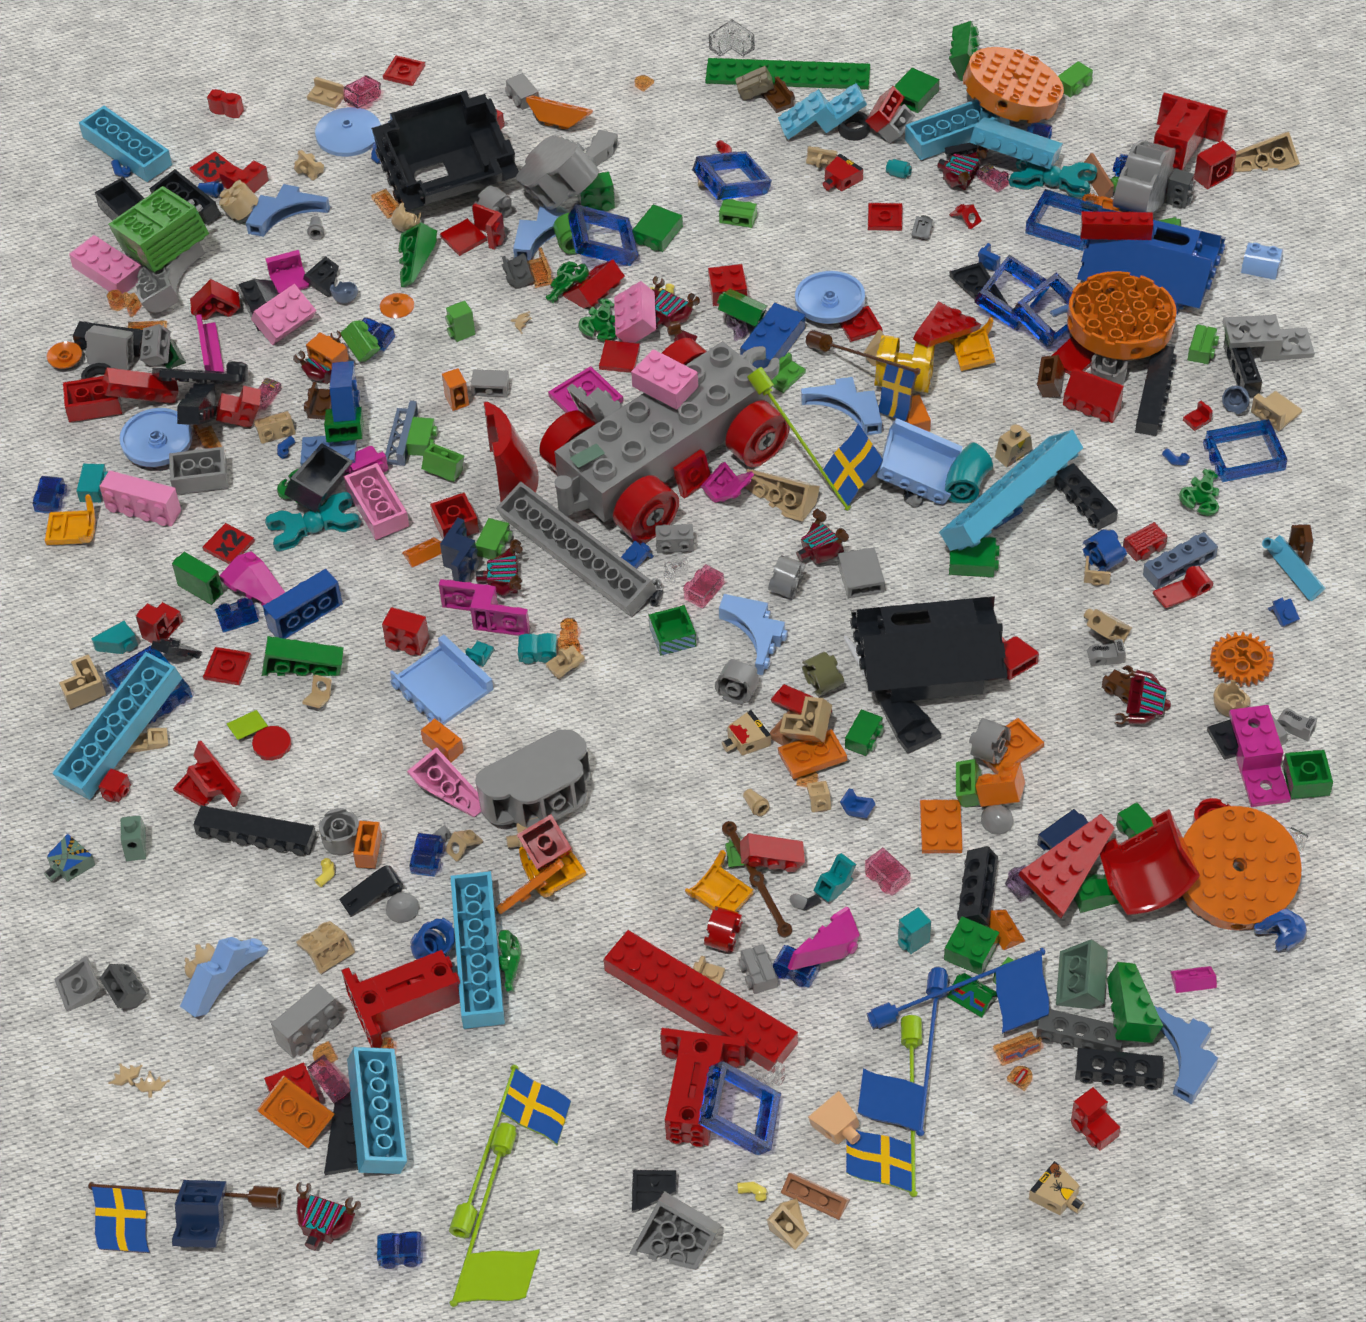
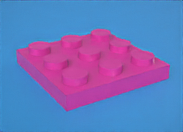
M591 366L548 391L549 397L566 413L578 410L567 390V387L571 384L577 388L580 386L587 393V397L598 387L603 392L606 390L612 396L613 401L623 402V396Z

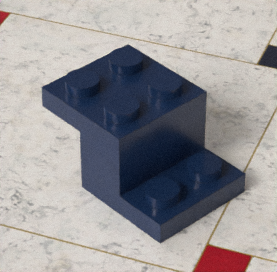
M461 518L456 519L440 543L443 566L452 570L453 580L469 582L471 573L476 571L479 566L478 550L476 549L475 540L467 537L465 521Z
M183 1180L175 1202L176 1228L172 1237V1246L182 1248H216L224 1225L223 1199L227 1190L226 1181Z

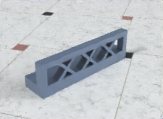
M410 401L408 409L397 408L385 453L388 465L405 466L408 456L406 442L412 418L418 416L417 401ZM400 413L406 414L405 420H401ZM403 426L402 433L399 434L396 429ZM400 439L398 447H395L393 442ZM396 453L397 460L389 459L390 455Z

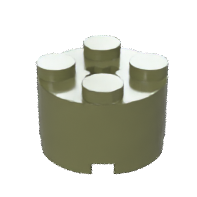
M821 652L802 662L805 664L802 666L805 679L808 684L812 683L817 690L814 692L817 696L836 689L844 683L842 674L837 670L838 662L834 655L829 656L826 652Z

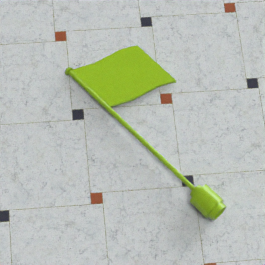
M500 1123L499 1127L495 1130L491 1149L497 1156L453 1299L449 1302L452 1307H456L458 1303L479 1300H520L526 1298L540 1249L525 1252L486 1251L472 1253L500 1158L511 1154L517 1135L515 1132L516 1127L509 1123Z

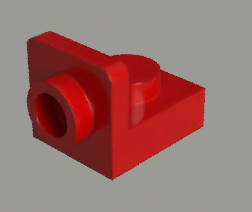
M1201 400L1198 402L1197 409L1185 415L1183 421L1192 430L1196 431L1211 422L1213 410Z

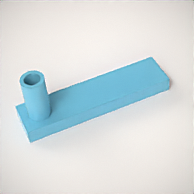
M1279 535L1275 540L1267 537L1262 541V546L1270 552L1308 600L1313 601L1326 589L1282 536Z

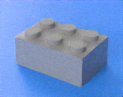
M224 447L169 453L171 486L176 488L177 494L228 488L227 459Z
M318 983L271 1023L276 1043L292 1058L303 1054L307 1046L313 1041H318L327 1029L337 1025L340 1016L336 1000Z

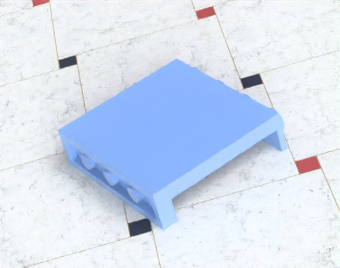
M896 418L888 432L882 455L883 461L879 467L877 478L935 503L944 505L951 496V493L945 491L947 474L952 463L961 453L963 446Z
M443 634L438 638V647L397 675L394 671H390V682L394 689L402 691L407 701L411 700L414 703L418 712L426 714L429 722L435 718L445 725L494 689L492 679Z

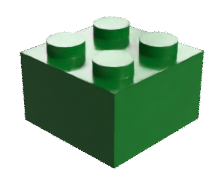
M609 171L598 173L593 182L577 195L582 214H593L595 212L615 209L614 185Z
M1325 749L1285 753L1282 768L1291 799L1330 796L1333 779Z
M961 917L944 948V961L978 975L982 974L998 946L1000 932Z

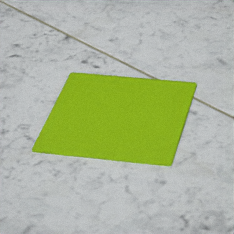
M257 710L226 723L237 740L268 726Z

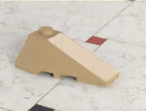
M1283 132L1238 150L1234 172L1251 171L1252 169L1267 171L1268 168L1285 170L1300 164L1290 133Z
M747 469V472L752 471L754 476L751 478L750 484L745 488L758 498L764 497L770 502L768 505L772 508L776 506L782 510L781 514L783 516L804 521L816 505L820 486Z

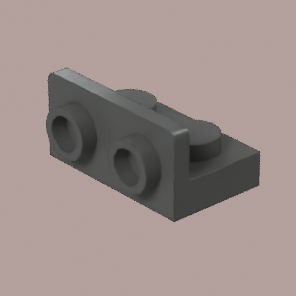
M524 253L511 260H508L506 256L502 257V268L507 273L505 277L509 285L519 289L535 281L528 259Z

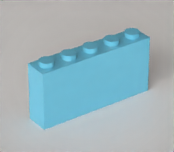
M985 117L974 127L970 143L1048 169L1058 160L1063 143Z

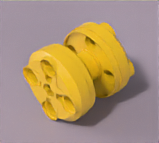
M881 335L876 357L914 369L919 368L921 372L917 375L913 390L928 393L933 373L935 345L926 347L916 341L913 354L899 352L900 338ZM876 361L874 386L882 387L886 363Z

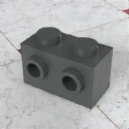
M1176 168L1173 170L1168 183L1167 204L1185 209L1188 203H1192L1194 197L1192 191L1196 183L1193 181V173Z
M109 964L99 978L117 1008H137L147 995L129 964Z

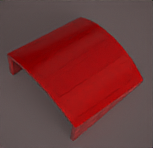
M488 401L483 402L490 452H493L496 465L500 502L520 482L536 493L539 475L533 456L507 415L496 405Z
M1170 809L1151 818L1152 827L1121 844L1115 838L1106 843L1100 853L1108 886L1127 915L1154 911L1174 902L1185 894L1200 877Z

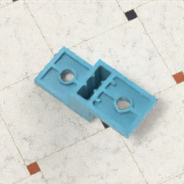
M857 83L848 87L840 95L835 96L830 102L818 89L810 93L801 102L796 103L794 107L782 113L778 119L788 140L814 121L821 126L825 133H828L864 108L867 103Z

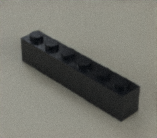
M1166 345L1163 349L1150 356L1135 433L1157 436L1158 430H1162L1163 420L1160 417L1165 416L1166 406H1163V404H1167L1169 393H1166V391H1170L1172 381L1168 379L1173 377L1174 367H1171V365H1175L1177 354H1174V346Z
M202 805L193 824L196 835L204 839L211 837L221 842L233 841L239 845H255L260 849L265 847L272 848L277 852L288 851L298 856L303 854L310 855L317 836L314 825Z

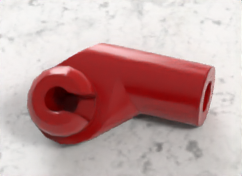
M723 140L717 141V150L723 154L722 161L729 162L732 153L731 146Z

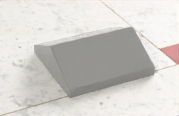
M84 956L54 978L67 1012L91 1003L100 990L87 956Z

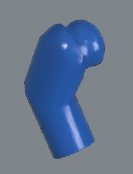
M117 159L111 161L116 176L124 178L130 176L131 169L129 166L127 168L125 166L121 167Z
M289 436L277 445V455L280 458L288 457L289 447L295 444L292 436Z
M1168 448L1162 452V455L1172 465L1185 466L1190 459L1187 453H1181L1180 456H1176Z

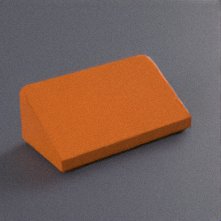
M433 537L403 551L402 554L413 568L441 555V541Z
M1006 909L991 910L988 926L1000 932L998 943L1003 950L1025 942Z

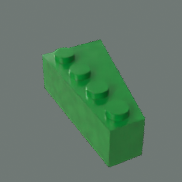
M972 21L953 26L952 30L953 40L951 41L952 48L950 49V54L952 55L949 56V60L960 81H963V75L972 54L978 51L980 46L977 38L979 31Z
M267 636L261 676H268V673H277V676H285V673H295L297 676H305L308 673L319 676H340L344 647Z
M1117 962L1107 978L1109 997L1113 1002L1111 1004V1011L1115 1015L1113 1024L1117 1029L1115 1033L1116 1040L1152 1043L1163 1027L1161 1019L1136 964Z

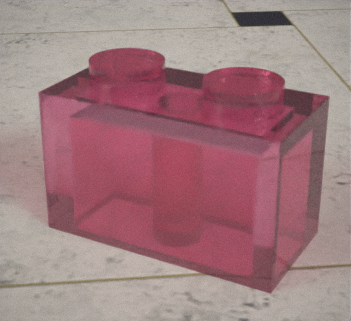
M367 75L344 86V101L357 109L376 100L381 94V83Z
M705 564L696 571L692 580L684 585V599L703 609L723 587L724 573Z
M884 847L865 860V874L869 879H874L883 892H888L893 896L910 883L911 872Z
M324 1054L307 1066L333 1103L342 1099L351 1091Z

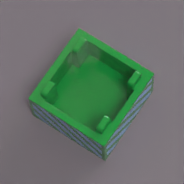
M685 605L648 614L649 628L660 656L697 646L696 632Z

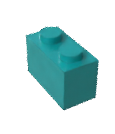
M83 463L76 491L80 502H86L85 496L89 494L92 502L101 503L103 496L100 485L108 473L105 464Z
M919 907L899 919L897 942L902 950H907L911 955L930 942L931 920Z

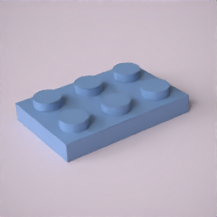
M325 436L302 438L301 466L321 443L353 461L352 463H355L357 440L326 442Z

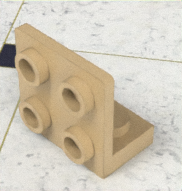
M1274 391L1266 398L1259 393L1254 396L1251 412L1279 431L1300 415L1302 409L1277 391Z
M331 921L320 924L317 929L311 933L304 934L301 939L296 941L297 945L310 955L320 974L355 953L346 932Z

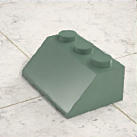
M1090 939L1060 951L1056 994L1057 1006L1092 1009L1104 1004L1107 949Z

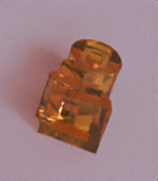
M111 290L107 293L109 307L112 310L120 311L126 307L129 316L133 317L141 307V303L135 293L129 294L124 292L122 294L119 290Z
M565 618L560 624L559 650L562 648L566 650L573 645L581 654L580 643L577 639L578 624L573 618Z

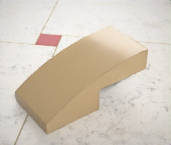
M147 728V733H140L128 749V753L160 749L168 746L167 728Z

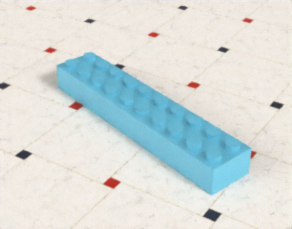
M1073 429L1047 437L940 530L939 533L949 550L958 549L960 551L967 546L974 547L981 542V538L988 536L992 532V528L1003 523L1002 520L1012 515L1015 508L1022 506L1026 498L1035 495V490L1045 486L1048 479L1055 477L1058 470L1068 465V461L1078 457V452L1083 449V446Z

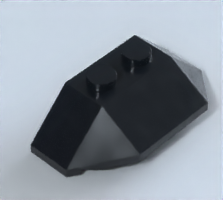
M252 279L235 285L250 317H252L256 309L279 294L272 280Z

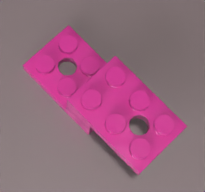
M440 579L439 591L442 607L471 611L473 630L516 636L530 634L528 609L498 605L496 586Z
M1269 705L1229 710V717L1239 746L1236 761L1250 806L1257 807L1290 802L1291 797L1281 769L1284 752ZM1249 723H1256V724L1258 725V727H1257V728H1252V727L1249 726L1248 724H1249ZM1268 784L1271 786V789L1265 790L1260 785Z

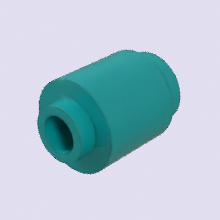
M897 159L888 160L886 173H889V175L904 179L911 175L912 166H910L909 162Z

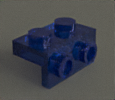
M240 598L232 604L224 603L214 609L222 632L231 631L259 621L254 604L249 598Z

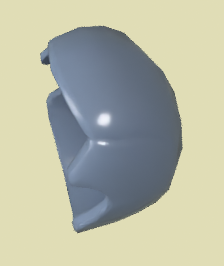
M339 281L336 287L333 284L330 286V292L335 301L344 304L351 302L357 297L358 288L353 282L343 283Z
M1231 386L1223 393L1222 403L1227 411L1240 414L1246 411L1249 406L1250 396L1245 388Z

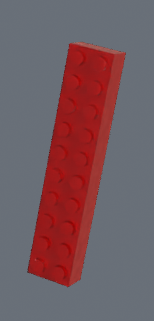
M629 930L624 933L603 958L604 970L707 1034L746 1039V1057L773 1074L776 1073L798 1044L797 1031Z

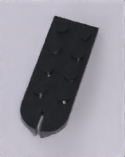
M231 361L226 365V372L152 368V375L157 376V379L161 381H171L172 378H175L179 382H189V379L197 383H207V380H210V382L215 384H224V381L247 382L248 365L243 362Z

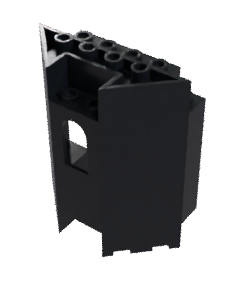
M466 90L392 112L390 113L388 123L371 128L377 147L375 152L377 158L380 159L383 173L387 172L388 184L394 189V199L399 205L404 203L405 211L515 178L519 172L515 164V151L510 140H505L497 122V110L492 99H487L485 94L469 98ZM440 163L444 164L448 173L447 176L424 183L421 180L416 181L414 178L416 171Z
M995 596L850 610L852 616L850 618L851 629H855L853 631L854 643H858L856 645L857 656H861L859 658L860 670H864L868 691L885 690L886 695L890 696L891 703L983 694L984 680L1007 678V670L1004 663V658H1006L1005 646L1002 642L1003 625L1002 623H997L995 616ZM930 619V623L899 626L892 623L895 621Z

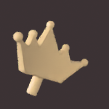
M530 311L518 315L517 319H511V322H515V327L521 334H523L522 328L526 327L525 323L532 319L528 317L530 316L528 314Z
M120 1063V1075L115 1073V1079L108 1082V1084L122 1086L129 1082L130 1085H133L132 1079L138 1077L143 1065L136 1068L130 1065V1069Z
M149 1071L145 1081H143V1078H140V1083L133 1082V1085L141 1092H148V1098H152V1091H160L170 1080L161 1082V1077L159 1076L155 1081L151 1071Z

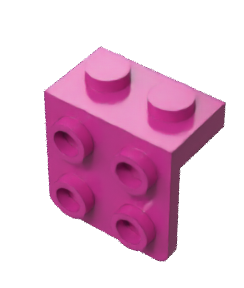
M299 250L265 258L268 274L279 294L293 284L299 290L309 287V283L303 280L305 271L302 266Z
M373 446L365 447L356 452L355 463H352L348 474L378 463L382 472L388 471L386 455L383 451L377 453Z
M723 462L701 485V488L714 503L725 502L730 498H737L741 494V489L750 484L754 473L750 471L736 476L726 462Z

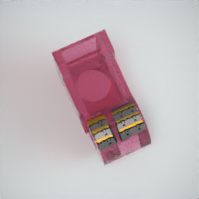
M989 163L976 171L977 178L997 193L1008 186L1009 173L1006 171L1000 172Z
M270 378L263 380L258 388L261 389L260 401L262 404L259 406L260 409L266 410L276 398V395L281 390L280 382Z

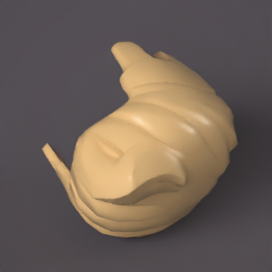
M404 203L396 207L391 218L392 225L401 232H405L419 224L421 219V213H419L417 218L414 213L406 212Z
M1231 680L1229 684L1220 683L1213 694L1216 709L1229 717V710L1246 708L1251 704L1249 695L1239 688L1235 680Z
M206 943L205 949H202L200 944L195 945L194 960L189 961V958H185V974L187 977L192 978L197 964L211 961L215 948L210 943Z

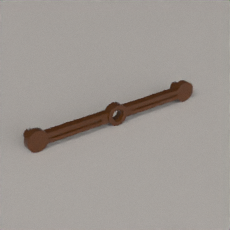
M727 821L722 825V832L730 838L741 858L740 839L736 833L737 826L734 822ZM744 864L750 875V884L753 887H757L778 926V935L783 938L789 937L792 934V926L785 922L764 884V875L757 871L755 867ZM759 877L760 880L754 881V878Z

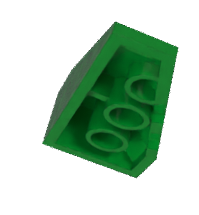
M422 222L401 233L398 249L399 253H403V257L399 259V264H403V268L400 271L401 287H407L414 283L437 242V230Z
M1088 874L1074 897L1080 913L1119 903L1108 886L1105 874Z

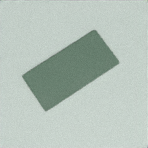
M596 443L570 457V459L579 468L602 456L605 452Z

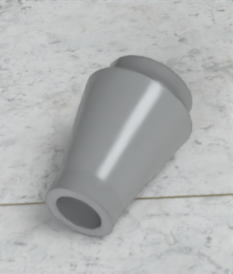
M318 216L311 218L307 229V234L314 240L320 239L324 234L321 219Z

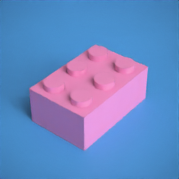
M640 281L614 297L615 335L623 342L635 343L656 331L655 294L646 284Z
M293 284L256 309L251 320L268 341L274 345L311 320L316 313V309L299 288Z
M654 349L631 371L632 387L676 410L698 388L697 371Z

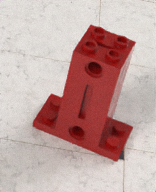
M1164 92L1157 119V125H1160V127L1155 132L1153 143L1174 148L1176 152L1173 168L1183 170L1204 138L1221 142L1228 110Z
M442 950L359 982L356 973H351L349 967L341 970L346 991L371 1048H381L384 1045L381 1034L460 1003L459 977L456 972L453 973L450 957H445Z
M661 1028L662 1055L670 1059L677 1058L665 1116L666 1140L674 1144L685 1142L691 1143L695 1147L708 1146L724 1064H728L730 1067L745 1066L746 1039Z

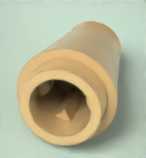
M747 789L743 793V798L754 815L763 816L768 812L770 806L767 799L752 789Z

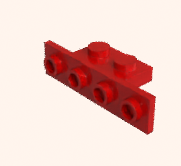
M198 741L193 756L199 764L188 766V775L206 798L223 794L229 803L236 807L241 795L239 787L236 786L204 743Z

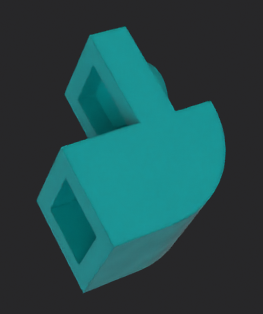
M838 854L830 871L820 875L813 891L827 902L835 900L852 883L853 878L851 876L857 864L844 854Z

